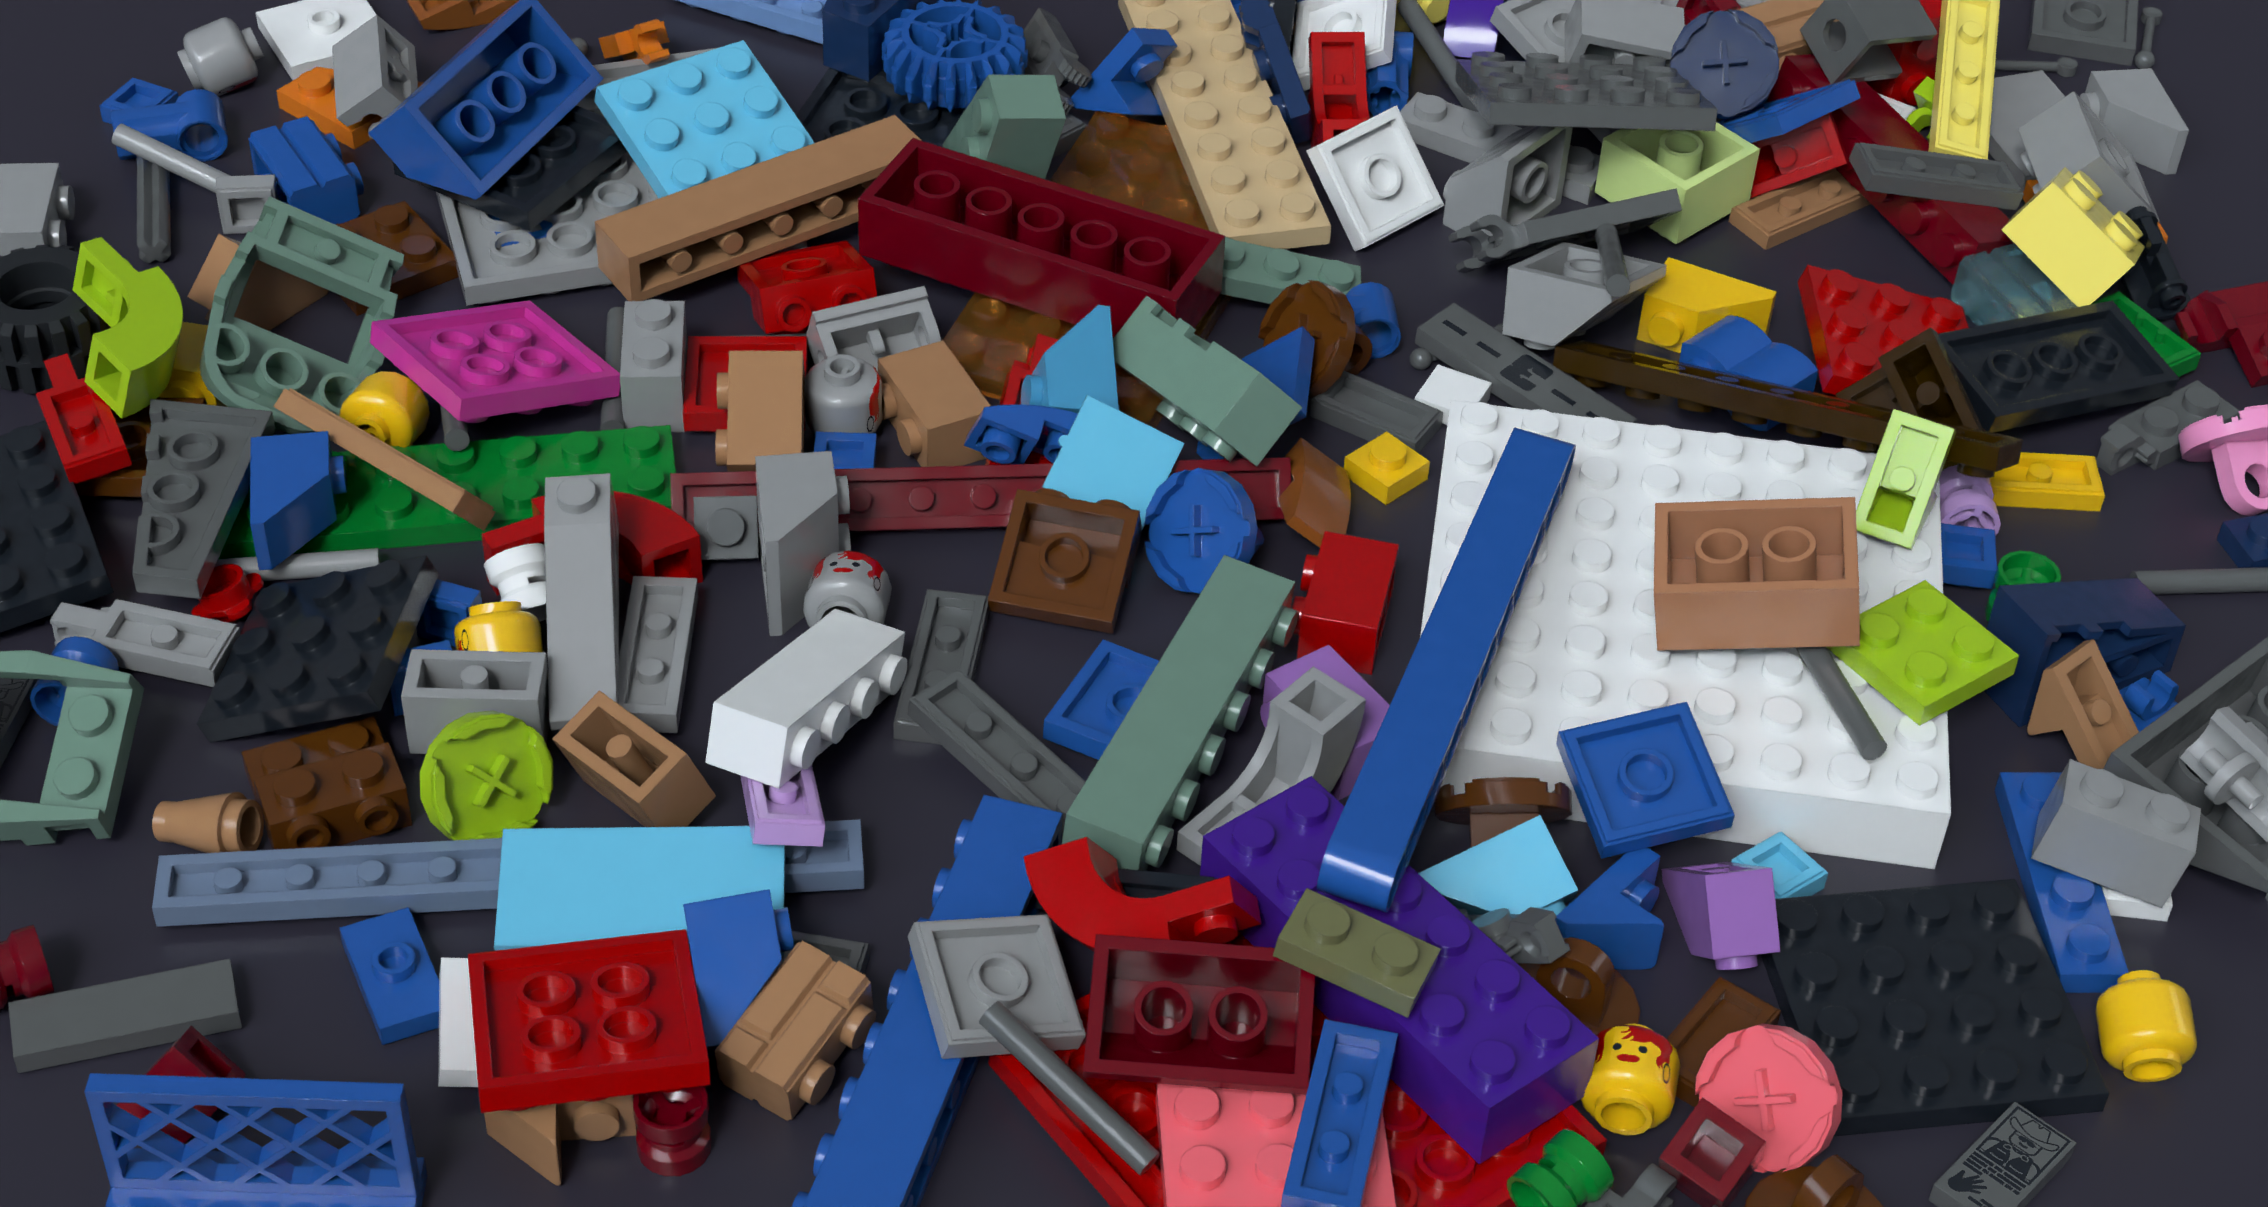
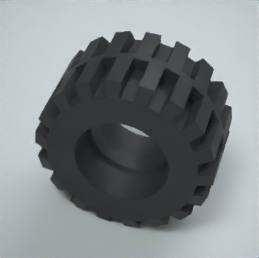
M50 244L36 245L35 248L29 249L18 248L11 250L10 254L0 256V387L9 391L23 389L24 393L36 394L53 388L44 360L66 353L69 355L77 378H84L93 334L111 327L72 290L79 252H76L75 247L72 246L50 247Z

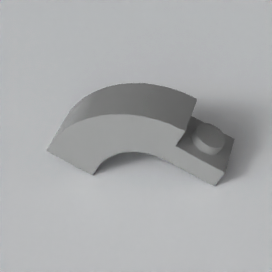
M1314 666L1270 701L1267 726L1251 761L1228 790L1178 831L1177 850L1201 866L1203 836L1310 776L1331 793L1357 739L1366 699Z

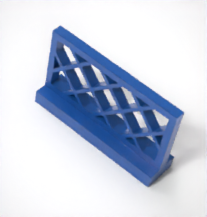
M89 1074L84 1092L111 1187L105 1207H422L428 1175L425 1158L416 1157L404 1084ZM113 1102L137 1103L151 1111V1113L139 1119L114 1105ZM193 1106H216L229 1115L217 1122L196 1110ZM294 1108L308 1117L294 1124L271 1111V1109ZM352 1110L386 1111L387 1118L372 1127L349 1112ZM172 1123L196 1138L184 1144L160 1129ZM249 1125L273 1140L261 1147L238 1134V1132ZM328 1128L351 1142L341 1149H337L315 1135ZM214 1148H217V1149L220 1150V1151H211V1150H213Z

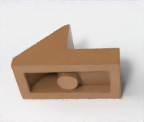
M2091 639L2082 642L2043 671L2028 723L2027 733L2028 735H2036L2063 730L2078 762L2096 769H2103L2111 753L2139 733L2095 640Z
M634 1094L609 1097L596 1102L576 1101L535 1106L522 1111L503 1110L486 1112L484 1116L487 1134L551 1183L561 1186L562 1141L579 1139L602 1141L611 1137L636 1136L637 1130L633 1115Z

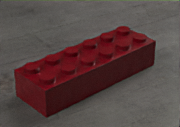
M912 138L858 198L860 255L1074 325L1080 322L1096 306H1110L1113 337L1116 336L1146 296L1156 301L1177 320L1181 318L1195 328L1222 292L1225 235Z

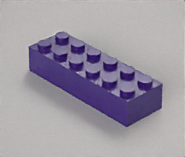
M1312 776L1204 835L1200 876L1219 879L1230 875L1257 897L1261 924L1238 931L1253 946L1275 948L1278 936L1304 891L1308 888L1441 949L1435 968L1408 1018L1316 975L1314 1005L1329 1020L1398 1033L1390 1079L1478 1164L1489 1159L1584 1097L1585 1089L1592 1076L1599 1038L1411 866H1407L1387 913L1317 891V881L1322 861L1345 806Z

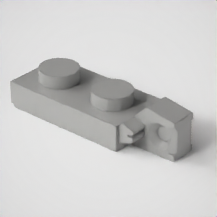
M116 599L111 607H102L100 610L61 602L50 619L56 640L54 642L55 646L64 638L74 636L89 638L109 649L117 659L120 668L214 687L231 654L233 645L241 635L240 628L236 627V624L119 599Z

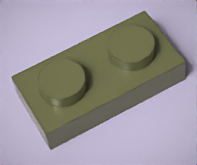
M1306 888L1278 936L1273 956L1408 1018L1435 968L1441 949Z

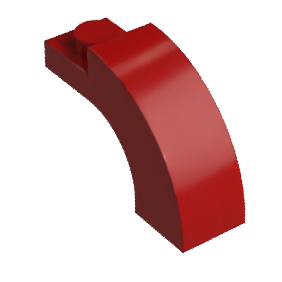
M1365 32L1310 33L1308 38L1310 92L1307 98L1311 109V148L1370 119L1366 88Z
M613 491L619 522V578L632 585L633 576L697 578L698 583L703 582L700 535L693 526L683 517L657 502L644 497ZM545 495L531 499L533 517L481 534L485 562L492 556L516 546L533 543L545 545ZM490 584L497 596L500 595L499 589Z
M1088 837L1023 856L1032 890L1045 912L1062 930L1093 952L1096 934L1223 944L1235 939L1238 936V931L1261 924L1257 897L1230 875L1163 896L1135 898L1127 896L1122 887L1118 874L1117 859Z

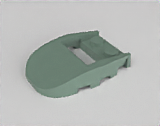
M269 196L259 221L252 232H247L224 275H221L214 293L200 359V374L208 390L228 407L272 411L275 429L289 434L315 431L273 407L284 389L289 390L292 388L339 416L342 403L367 376L375 374L376 370L383 364L385 356L370 344L372 321L392 319L394 317L398 295L390 292L392 277L403 265L404 254ZM256 260L368 307L347 363L234 317Z
M32 650L0 651V678L56 680L67 687L40 803L0 800V841L22 840L26 846L56 843L58 831L90 828L96 839L111 838L144 687L129 673Z

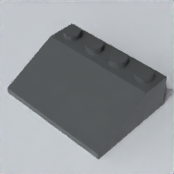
M2266 637L2113 751L2103 769L2122 779L2160 793L2173 795L2183 802L2201 808L2196 854L2189 865L2268 893V843L2226 802L2220 805H2215L2204 794L2207 784L2180 759L2185 750L2205 731L2216 710L2227 706L2245 723L2252 722L2268 737V637Z

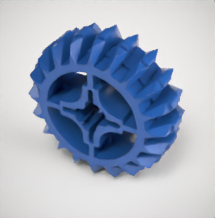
M937 0L935 4L931 5L918 2L916 10L904 9L901 12L900 18L890 21L889 31L885 32V39L882 42L883 70L886 72V81L894 85L895 93L907 95L909 103L925 102L928 110L936 107H945L951 113L954 108H967L988 75H1025V68L1028 65V50L1026 49L1023 28L1015 24L1014 16L1009 14L1002 15L998 6L985 8L981 0L973 3H966L961 0H956L955 2Z

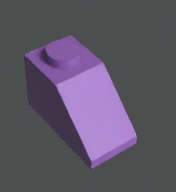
M1719 862L1661 869L1664 887L1691 955L1715 960L1717 970H1736L1758 966V954L1781 952L1772 868Z

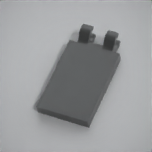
M2032 0L2027 50L2131 66L2136 51L2139 0Z
M1676 188L1524 221L1518 225H1511L1497 215H1486L1472 222L1469 226L1453 232L1448 238L1450 243L1463 240L1472 246V258L1456 264L1458 272L1467 273L1484 264L1490 265L1535 255L1562 242L1576 245L1596 241V229L1606 223L1615 226L1619 236L1635 233L1682 211ZM1482 229L1488 230V231H1490L1493 235H1492V236H1489V235H1487L1486 233H1484V232L1481 231V230H1482Z

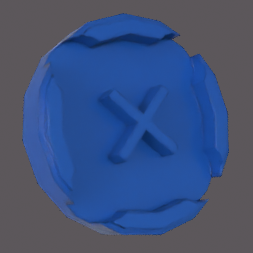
M1197 468L1173 473L1156 489L1146 509L1144 525H1150V541H1144L1147 558L1157 576L1174 590L1200 594L1224 555L1249 564L1251 558L1264 542L1263 533L1257 526L1254 505L1242 484L1226 472Z

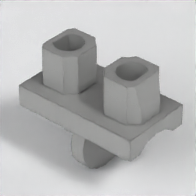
M2229 706L2217 709L2205 731L2185 750L2180 759L2207 784L2204 794L2215 805L2226 802L2268 843V737L2252 722L2245 723Z

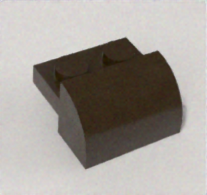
M1931 327L1878 358L1882 366L1880 369L1836 393L1837 398L1891 410L1896 409L1908 414L1984 430L1938 333ZM1861 450L1862 452H1870V453H1877V452H1878V450H1875V451H1865V450ZM1946 461L1943 470L1958 463Z

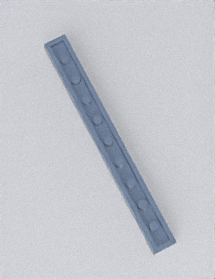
M860 819L825 821L823 847L785 845V893L864 889ZM502 838L159 855L152 911L156 927L383 915L409 907L411 913L497 909Z

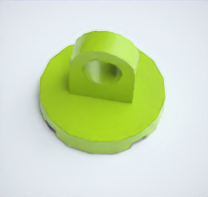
M494 710L470 712L447 724L429 745L420 770V799L428 818L438 830L451 840L502 838L503 829L533 828L538 822L535 816L539 813L542 803L548 804L553 790V760L544 738L533 727L527 726L521 719Z

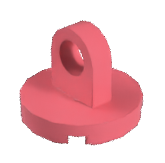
M1762 1023L1727 1034L1707 1052L1696 1076L1695 1095L1699 1094V1101L1703 1097L1766 1141L1762 1161L1754 1170L1755 1172H1777L1781 1169L1788 1171L1810 1163L1829 1147L1841 1122L1843 1092L1833 1063L1815 1041L1791 1027Z

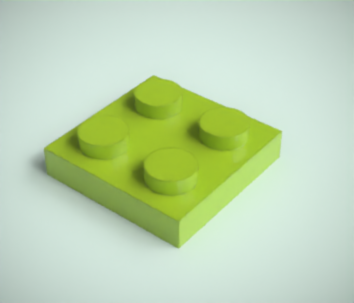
M1926 580L1860 614V646L1827 647L1828 650L1919 726L2014 675L2019 658L2016 652Z

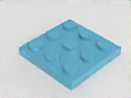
M744 40L596 87L594 102L658 198L815 143Z

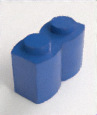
M1733 315L1724 317L1682 343L1679 362L1811 392H1814L1818 374L1817 367L1803 353L1789 345L1772 342L1758 326L1742 317ZM1768 419L1767 424L1763 425L1742 424L1758 431H1768L1780 422Z

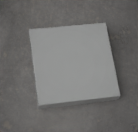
M1048 914L913 923L907 937L942 1059L1011 1054L979 1024L982 1015L997 1001H1000L1051 1051L1079 1049L1086 1034Z

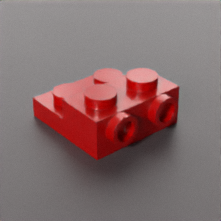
M847 240L768 254L736 266L738 281L751 297L754 320L765 334L805 333L807 326H809L812 312L877 297L874 268Z

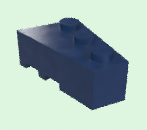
M827 0L822 10L823 65L869 82L883 69L882 42L885 39V32L889 31L890 21L900 18L901 12L904 9L916 10L918 2L931 5L935 4L937 0ZM943 0L945 2H953V0Z
M2138 578L1999 585L1986 629L2016 652L2019 658L2014 675L1984 691L2018 727H2022L2029 723L2043 671L2082 642L2091 639L2095 640L2118 690H2121L2143 677L2150 679L2157 670H2160L2162 673L2171 671L2186 625Z

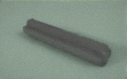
M137 156V247L139 248V258L148 264L154 260L164 262L171 255L170 171Z

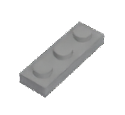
M633 576L619 655V705L659 733H678L699 598L697 578Z

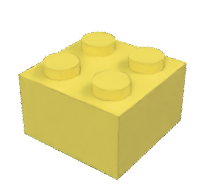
M2064 167L2022 206L2001 230L2077 307L2091 305L2136 264L2145 246L2138 240L2143 236L2142 231L2125 213L2118 211L2113 215L2098 200L2103 193L2089 176L2080 170L2073 175Z

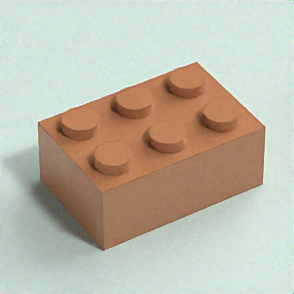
M1855 497L1655 503L1654 607L1657 651L1860 646L1859 571Z

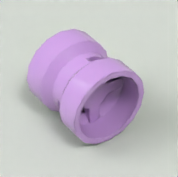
M1957 465L1944 469L1939 478L1941 523L1995 530L1996 536L1999 533L2001 522L1996 503L1993 501L1994 494L1990 478L1961 474L1957 472Z

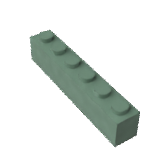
M1226 555L1222 557L1066 813L1062 844L1088 837L1117 859L1119 869L1146 871L1149 865L1157 868L1161 866L1173 839L1174 830L1171 827L1176 818L1186 821L1190 816L1200 790V783L1197 781L1202 773L1209 776L1214 774L1225 748L1226 739L1223 736L1227 729L1234 732L1239 730L1249 708L1251 695L1248 693L1252 686L1258 689L1263 688L1265 674L1271 671L1275 659V652L1272 651L1276 644L1286 647L1293 635L1299 616V611L1291 608L1295 581Z

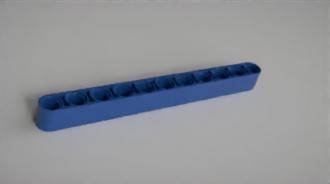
M1516 427L1513 429L1330 838L1318 876L1317 891L1386 913L1389 911L1564 492L1575 455V444Z

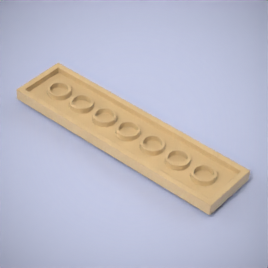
M1118 0V6L1128 31L1131 28L1164 29L1169 32L1177 44L1175 50L1163 62V69L1158 75L1150 79L1149 83L1209 231L1225 235V237L1237 241L1275 249L1330 244L1331 224L1282 114L1278 106L1271 103L1269 97L1273 96L1269 85L1266 80L1261 81L1252 59L1253 50L1245 46L1243 35L1241 34V24L1231 1Z

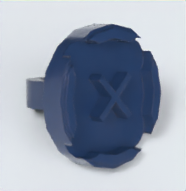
M1728 9V11H1710L1700 14L1683 27L1672 47L1669 67L1677 69V73L1684 79H1688L1695 89L1701 91V94L1717 108L1718 119L1728 120L1749 114L1765 102L1778 79V48L1775 37L1762 21L1746 12Z

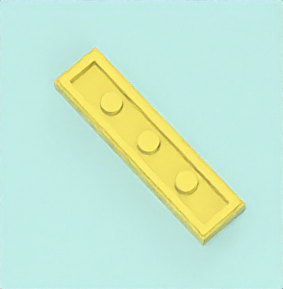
M1942 0L1928 152L1988 160L2000 0Z

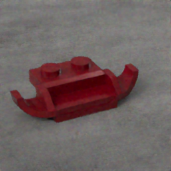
M2268 281L2213 292L2205 290L2189 301L2173 317L2180 332L2179 336L2200 353L2233 348L2251 388L2268 385Z

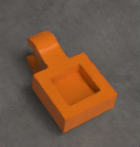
M658 19L636 24L633 29L598 38L604 59L622 55L623 61L641 58L648 65L670 57L669 49H663L660 45L670 41L664 21L660 22Z

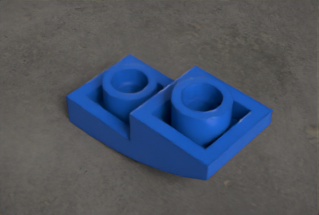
M1024 404L984 407L969 431L964 446L981 452L987 459L1001 464H1023L1031 451L1044 455L1047 460L1054 463L1061 449L1058 439L1060 436L1068 434L1078 413L1046 406Z

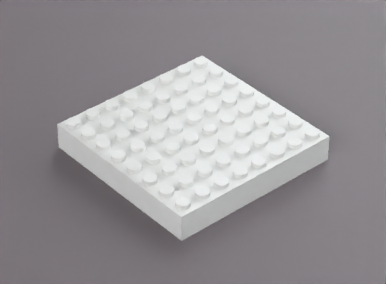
M1450 400L1420 637L1513 429L1516 427L1576 445V450L1562 497L1441 787L1449 783L1454 785V795L1465 793V783L1472 782V779L1524 777L1539 778L1542 782H1548V792L1552 793L1555 790V784L1562 782L1572 791V815L1567 817L1566 820L1587 822L1556 745L1558 732L1687 701L1735 815L1731 828L1694 837L1757 845L1778 832H1783L1804 852L1935 869L1951 816L1947 711L1919 726L1829 650L1887 743V749L1880 757L1866 760L1860 754L1795 647L1657 651L1654 607L1655 503L1855 497L1857 509L1877 453L1862 452L1851 448L1838 449L1798 444L1788 440L1774 441L1735 436L1723 432L1711 433L1679 429L1667 425H1647L1615 421L1604 417L1591 418L1551 413L1540 409L1528 410L1496 406L1484 402ZM1939 481L1934 491L1937 495L1936 502L1912 550L1857 531L1860 614L1924 580L1943 594Z

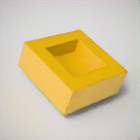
M1387 431L1348 454L1344 459V469L1348 473L1349 480L1385 505H1388L1428 480L1430 461Z

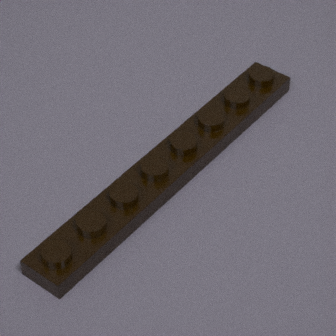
M1585 340L1555 346L1553 366L1563 372L1574 374L1573 378L1585 386L1607 387L1609 382L1625 386V394L1634 398L1655 400L1660 398V394L1678 398L1677 406L1690 411L1711 412L1713 407L1732 411L1731 419L1746 424L1763 425L1767 424L1768 419L1787 424L1786 432L1802 437L1818 438L1822 437L1823 432L1843 437L1842 445L1857 450L1875 451L1879 449L1893 412L1891 409ZM1917 416L1956 430V435L1946 461L1958 463L1957 472L1961 474L1991 478L1995 476V472L2019 464L2023 439Z

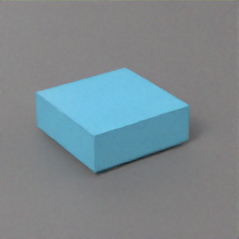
M1778 832L1736 856L1731 861L1732 863L1772 868L1775 899L1812 896L1824 889L1828 872L1783 832Z

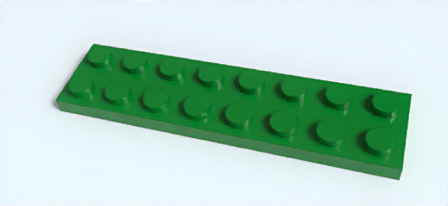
M671 425L636 426L626 429L589 432L575 431L564 434L527 437L513 436L502 439L469 441L468 446L461 451L450 450L445 443L416 445L405 448L391 446L491 505L495 514L484 531L351 452L332 451V456L344 455L348 492L336 494L337 520L293 554L372 548L388 549L482 541V533L533 517L531 499L545 495V477L610 473L613 491L644 497L671 509L670 473H676ZM250 489L218 559L256 557L250 526Z

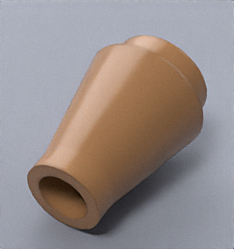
M231 792L177 802L161 801L153 814L152 829L155 838L159 842L175 843L204 853L256 851L263 835L264 818L261 806L257 801L247 799L240 792Z

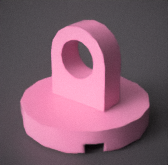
M2268 404L2245 407L2244 410L2238 411L2240 419L2238 416L2232 417V422L2224 424L2222 415L2218 417L2213 415L2194 422L2181 430L2178 440L2182 459L2189 462L2214 461L2221 493L2232 510L2244 516H2255L2268 511ZM2245 472L2250 473L2257 480L2260 491L2259 497L2253 495L2247 488Z

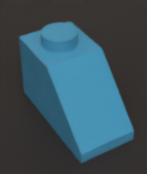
M1096 306L1043 354L1033 373L1026 375L1023 380L1021 404L1046 406L1078 413L1088 395L1119 410L1110 306Z

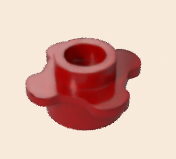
M224 564L214 567L202 597L198 599L200 603L192 609L191 614L209 619L217 618V620L223 622L236 621L252 609L253 603L251 599L255 592L263 587L264 581L258 573L245 575L242 568L236 564Z

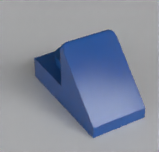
M1131 28L1094 70L1086 87H1079L1072 95L1073 108L1127 115L1163 116L1158 102L1147 86L1146 81L1160 73L1164 66L1163 62L1177 47L1169 32L1164 29Z
M1649 848L1625 853L1556 916L1555 921L1562 937L1583 939L1598 946L1608 955L1615 970H1645L1653 968L1657 964L1665 928L1664 923L1650 913L1659 896V888L1655 886L1661 856Z

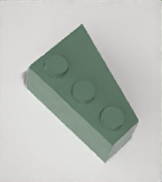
M988 75L942 146L1045 179L1066 121L1055 75Z
M1146 296L1113 338L1115 363L1162 400L1155 410L1180 430H1185L1206 447L1209 446L1229 462L1239 454L1255 466H1258L1302 407L1255 368L1215 341L1209 343L1195 335L1196 329L1181 318L1177 320L1156 301Z

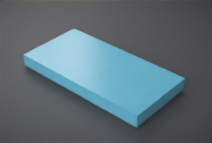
M749 826L503 829L494 949L497 951L682 929L687 931L683 904L770 889L773 910L784 908L785 845L753 844Z

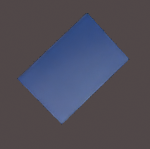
M1850 79L1762 103L1749 114L1728 120L1721 119L1717 123L1746 141L1753 143L1783 135L1861 97L1855 80L1850 81Z

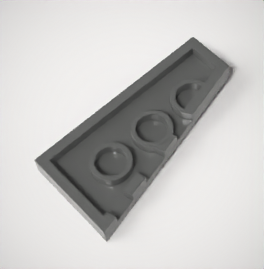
M151 399L149 410L151 428L150 433H147L145 448L147 457L146 476H142L141 486L143 506L142 515L138 517L132 572L136 592L201 599L250 489L251 437L274 435L276 429L273 412Z

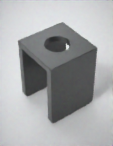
M1824 0L1800 29L1830 84L1847 79L1861 82L1897 78L1902 73V68L1887 44L1931 40L1937 34L1936 28L1919 0Z

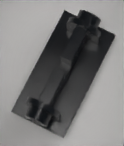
M2144 206L2134 207L2126 215L2142 231L2143 236L2138 240L2145 248L2136 264L2121 277L2130 300L2155 319L2173 318L2176 313L2180 312L2191 301L2187 293V284L2179 275L2157 225L2158 219L2156 214L2147 211V208Z

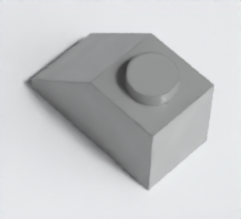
M2152 68L2091 71L2086 91L2080 95V98L2133 155L2135 162L2165 175L2176 174L2189 129Z

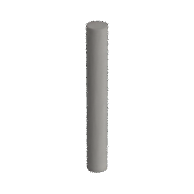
M119 124L112 135V144L216 193V177L231 176L124 124Z
M379 548L292 554L272 570L259 571L256 557L218 559L215 567L224 564H236L242 568L245 575L258 573L263 581L317 578L333 571L347 572L376 566L381 563Z

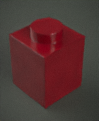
M1702 1097L1659 1157V1167L1678 1179L1675 1188L1700 1206L1712 1207L1717 1205L1718 1207H1729L1762 1161L1766 1141Z

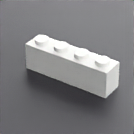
M835 608L714 701L705 763L779 789L799 771L808 769L815 758L832 743L837 744L840 742L845 732L862 718L867 719L874 708L890 694L895 695L899 691L907 672V659L902 657L905 632Z

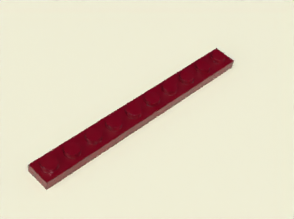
M1290 457L1263 458L1258 466H1255L1246 459H1233L1231 462L1226 459L1176 460L1168 476L1169 478L1173 473L1197 468L1226 472L1244 487L1254 505L1256 521L1285 520L1278 497L1291 484ZM1053 463L834 469L835 476H847L850 500V514H839L838 524L848 523L849 532L1007 528L1017 489L1032 492L1044 489L1042 485ZM756 471L670 473L671 510L683 517L693 528V497L757 496Z

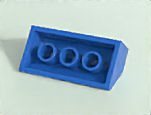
M519 0L494 19L376 125L369 132V135L406 177L476 200L604 78L538 0Z

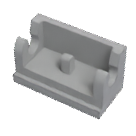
M378 15L332 46L336 118L348 127L360 122L368 114L381 116L382 119L379 122L373 123L369 127V135V132L418 89L415 46Z
M925 286L812 312L806 336L814 364L816 365L822 360L835 355L845 354L863 359L878 371L879 358L941 341L939 329L927 299L928 294Z

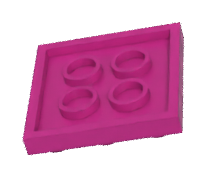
M530 300L372 321L370 344L458 421L480 423L486 421L490 416L518 413L530 415L539 413L542 408L566 404L588 406L594 400L618 397L620 393V373Z

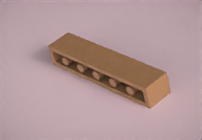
M896 115L602 218L595 221L598 267L628 301H643L858 222V198L912 138L921 139Z

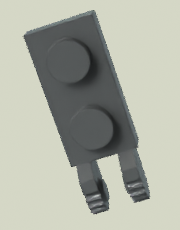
M1038 7L1023 31L1026 39V49L1028 50V65L1025 68V75H1055L1065 115H1068L1074 103L1071 97L1060 88L1066 86L1069 82L1080 87H1086L1092 79V75L1089 69L1077 60L1079 55L1056 16Z

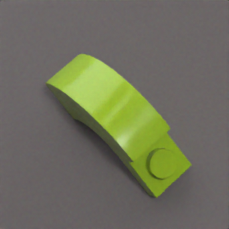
M102 237L80 244L72 289L111 327L92 336L84 382L123 419L150 405V400L157 399L168 385L173 372L182 328L183 308L174 284L159 266L138 272L128 260L123 258Z

